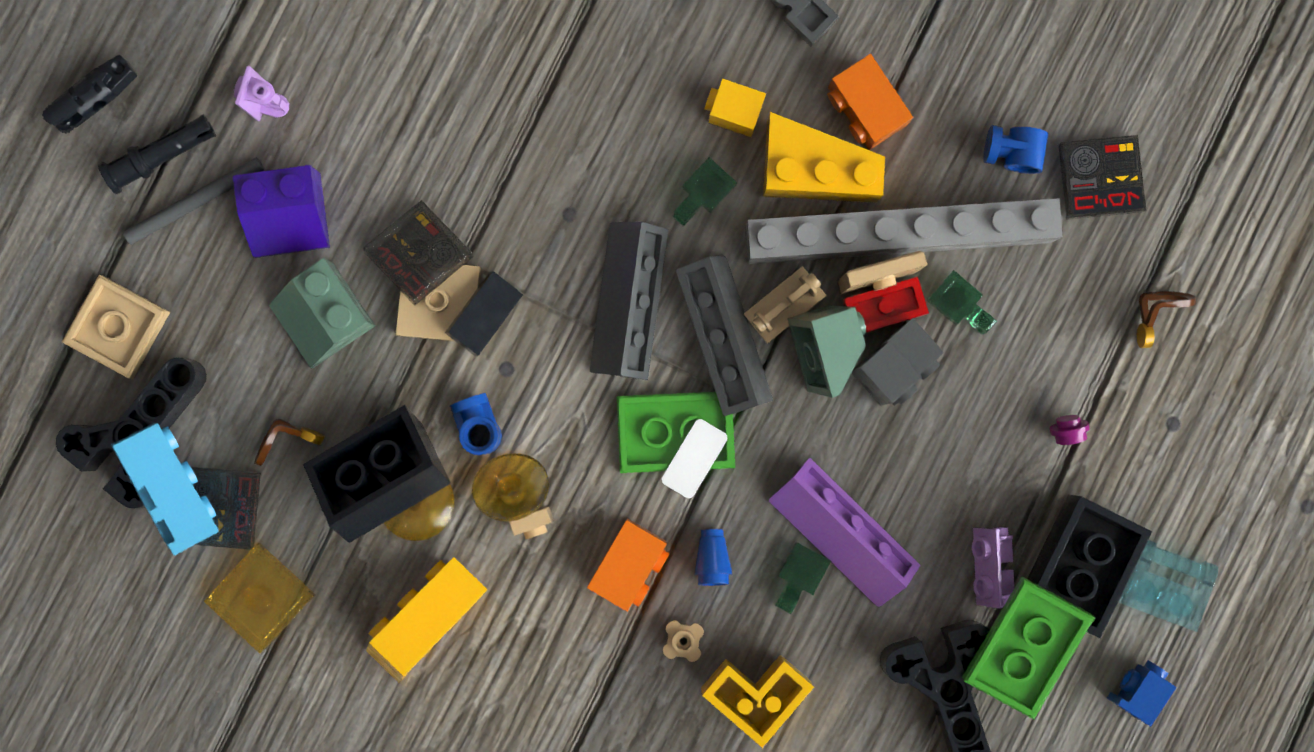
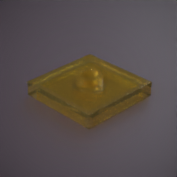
M258 543L212 591L204 602L261 654L316 595L261 543Z

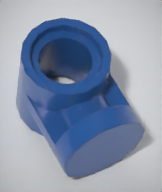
M991 125L985 141L983 162L994 165L998 157L1005 158L1004 168L1007 170L1026 174L1041 173L1048 132L1033 127L1010 128L1009 136L1003 135V128L1001 126Z
M486 393L475 395L450 405L459 431L460 443L466 451L475 455H485L492 453L498 448L501 443L502 433ZM478 425H485L491 435L490 441L483 447L475 445L471 438L473 429Z

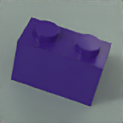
M311 165L233 175L237 214L253 258L330 248L321 174Z

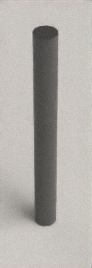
M256 157L125 230L123 235L126 241L132 245L234 188L233 175L262 172L265 169Z

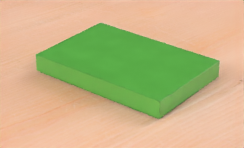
M716 392L617 396L620 473L666 471L698 419L706 421L727 435V441L710 469L735 468L733 414L723 416Z
M1021 576L962 677L963 681L1026 716L1035 719L1093 622L1094 616Z

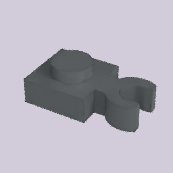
M771 0L777 8L790 11L785 16L784 22L810 47L839 18V15L823 0Z

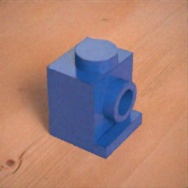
M1147 660L1144 666L1138 664L1135 669H1130L1120 682L1121 691L1119 694L1116 695L1110 692L1107 699L1151 727L1177 687L1165 680L1169 674L1168 672Z

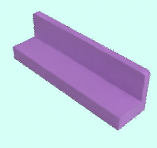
M811 458L807 459L789 481L769 499V502L878 607L904 590L921 566Z

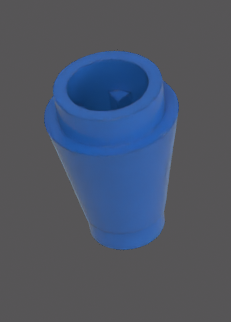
M701 530L694 576H698V585H729V575H733L724 530Z

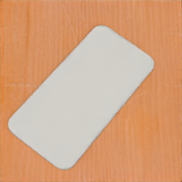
M702 419L696 420L664 473L662 483L684 497L692 498L726 443V433Z

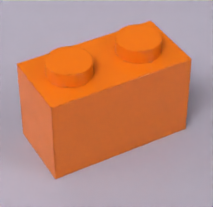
M871 53L832 78L828 86L830 90L828 98L837 112L841 113L844 111L852 123L849 125V129L853 137L860 145L865 143L869 150L906 127L914 118Z
M627 518L588 584L587 589L627 612L632 604L639 607L650 588L644 582L651 570L659 573L670 554L664 550L667 541Z

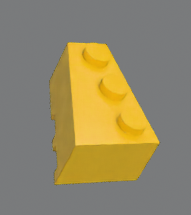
M770 112L766 130L763 197L877 203L883 196L885 156Z
M455 557L447 564L440 560L425 575L429 582L419 593L412 588L397 604L401 611L391 621L385 616L368 633L373 639L369 642L366 652L398 683L488 590Z

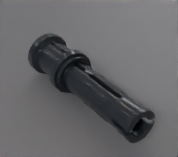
M202 114L199 118L142 148L138 146L128 148L127 154L108 164L105 162L98 164V169L108 187L117 195L122 192V187L141 177L144 179L151 177V174L154 173V168L202 142L216 137V133L210 122H207L206 116Z

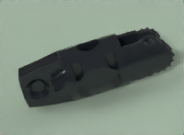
M117 55L93 69L42 111L43 119L50 125H56L55 128L60 132L70 133V131H73L74 128H77L114 100L137 77V73L126 59L121 55Z

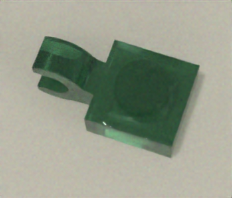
M708 157L683 184V189L690 195L677 207L673 217L682 226H685L701 206L711 213L734 189L737 182Z
M954 270L927 300L928 303L953 324L958 325L965 318L981 335L987 333L997 322L989 313L976 304L983 294Z
M795 542L778 574V577L788 582L775 606L792 614L803 590L814 595L831 561Z

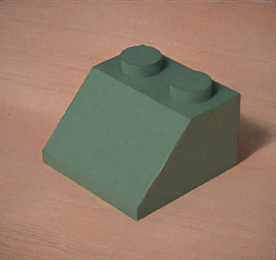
M322 258L291 279L269 304V307L312 369L376 326L334 263L325 258Z
M828 305L787 318L807 391L831 398L839 396L866 346L863 337L866 334V325L862 315L856 311L855 307Z

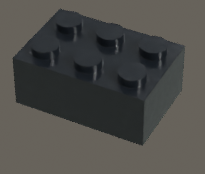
M405 405L303 464L329 527L349 543L451 484L423 424Z
M1068 494L1027 579L1092 614L1094 620L1087 633L1101 639L1152 531L1082 496Z

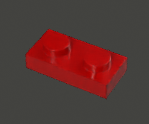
M918 277L898 282L896 285L877 291L871 290L842 300L844 306L855 307L856 311L862 315L866 325V333L929 314Z

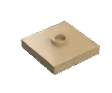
M917 251L849 270L839 279L838 285L841 294L873 286L874 291L896 285V279L915 274L928 264L924 252Z
M404 259L431 288L415 301L402 288L400 289L396 335L454 341L445 332L480 286L481 267L456 264L451 269L439 270L434 268L429 261H426L431 270L439 274L441 273L443 277L432 286L407 259ZM418 260L415 265H419L422 261Z
M98 275L62 343L129 379H134L170 311L109 278Z

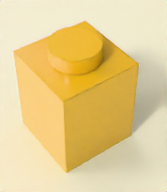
M722 78L719 89L711 88L704 108L710 111L709 123L752 137L766 93Z

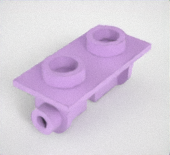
M247 66L244 76H240L235 85V104L259 122L262 114L276 118L286 115L289 110L288 100L284 96L275 93L273 86L269 82L265 81L256 71Z
M995 527L993 529L973 528L972 552L975 562L974 592L976 594V605L1003 608L1014 590L1013 570H1001V563L1013 562V535H1009L1008 527Z

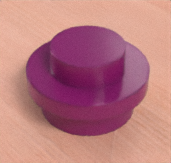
M1065 415L1058 417L1056 423L1051 425L1049 429L1050 434L1055 436L1057 444L1071 445L1087 440L1086 432L1089 431L1090 427L1089 422L1080 420L1079 415Z

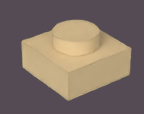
M546 507L514 518L509 523L514 536L524 533L525 539H529L548 532L546 525L554 520L550 508Z

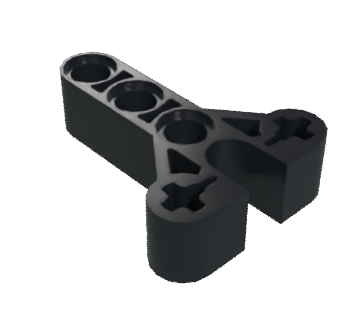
M185 358L168 360L119 420L96 426L73 424L65 426L56 436L55 444L57 451L81 472L96 471L113 451L111 444L129 436V432L134 426L141 430L153 423H158L161 429L166 426L170 428L205 385L207 378L205 368L195 360ZM183 366H187L191 374L190 380L187 384L181 386L177 375ZM162 396L166 407L164 412L158 416L154 412L153 403L157 397ZM79 435H83L80 440L77 439ZM80 444L84 445V449H78ZM120 462L118 470L103 487V490L127 508L145 507L140 497H137L138 493Z
M964 620L942 627L941 631L947 646L948 658L944 665L936 668L930 667L922 641L915 636L890 644L884 648L879 659L883 672L894 682L900 684L909 683L932 699L949 752H991L971 693L973 686L964 682L962 678L990 631L989 628L974 620ZM972 631L981 636L976 639V647L966 643V641L971 639L970 632ZM898 655L908 660L903 663L904 670L900 672L895 667H891L897 663L896 656ZM947 680H956L957 690L955 694L948 698L942 697L940 694L941 685ZM962 717L968 718V730L960 735L953 734L954 722Z

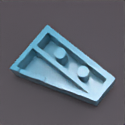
M153 423L111 444L165 544L174 556L219 532L212 520L216 516L212 505L206 495L200 498L193 486L194 483L198 482L194 472L187 461L180 463L173 451L179 446L168 426L161 429L158 423Z

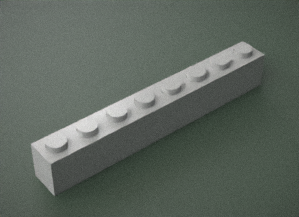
M1059 198L747 220L745 226L748 264L903 254L917 251L931 252L1047 244L1063 237Z

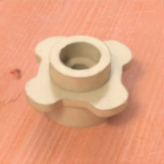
M676 620L670 621L666 626L668 640L667 644L663 647L664 655L669 659H674L677 656L687 658L690 662L697 661L701 656V651L698 647L699 640L704 635L702 626L697 623L690 626L680 624ZM683 637L687 639L685 645L680 643V639Z

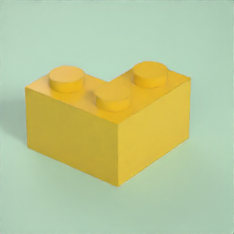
M779 655L756 683L752 682L731 662L725 659L701 687V693L705 699L763 748L812 691L814 686L805 675L782 655Z

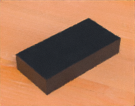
M494 271L489 272L445 334L474 356H479L523 294Z

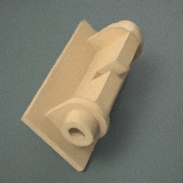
M802 266L743 315L768 344L789 327L787 318L806 313L827 295L819 287L821 283L813 273L809 274Z

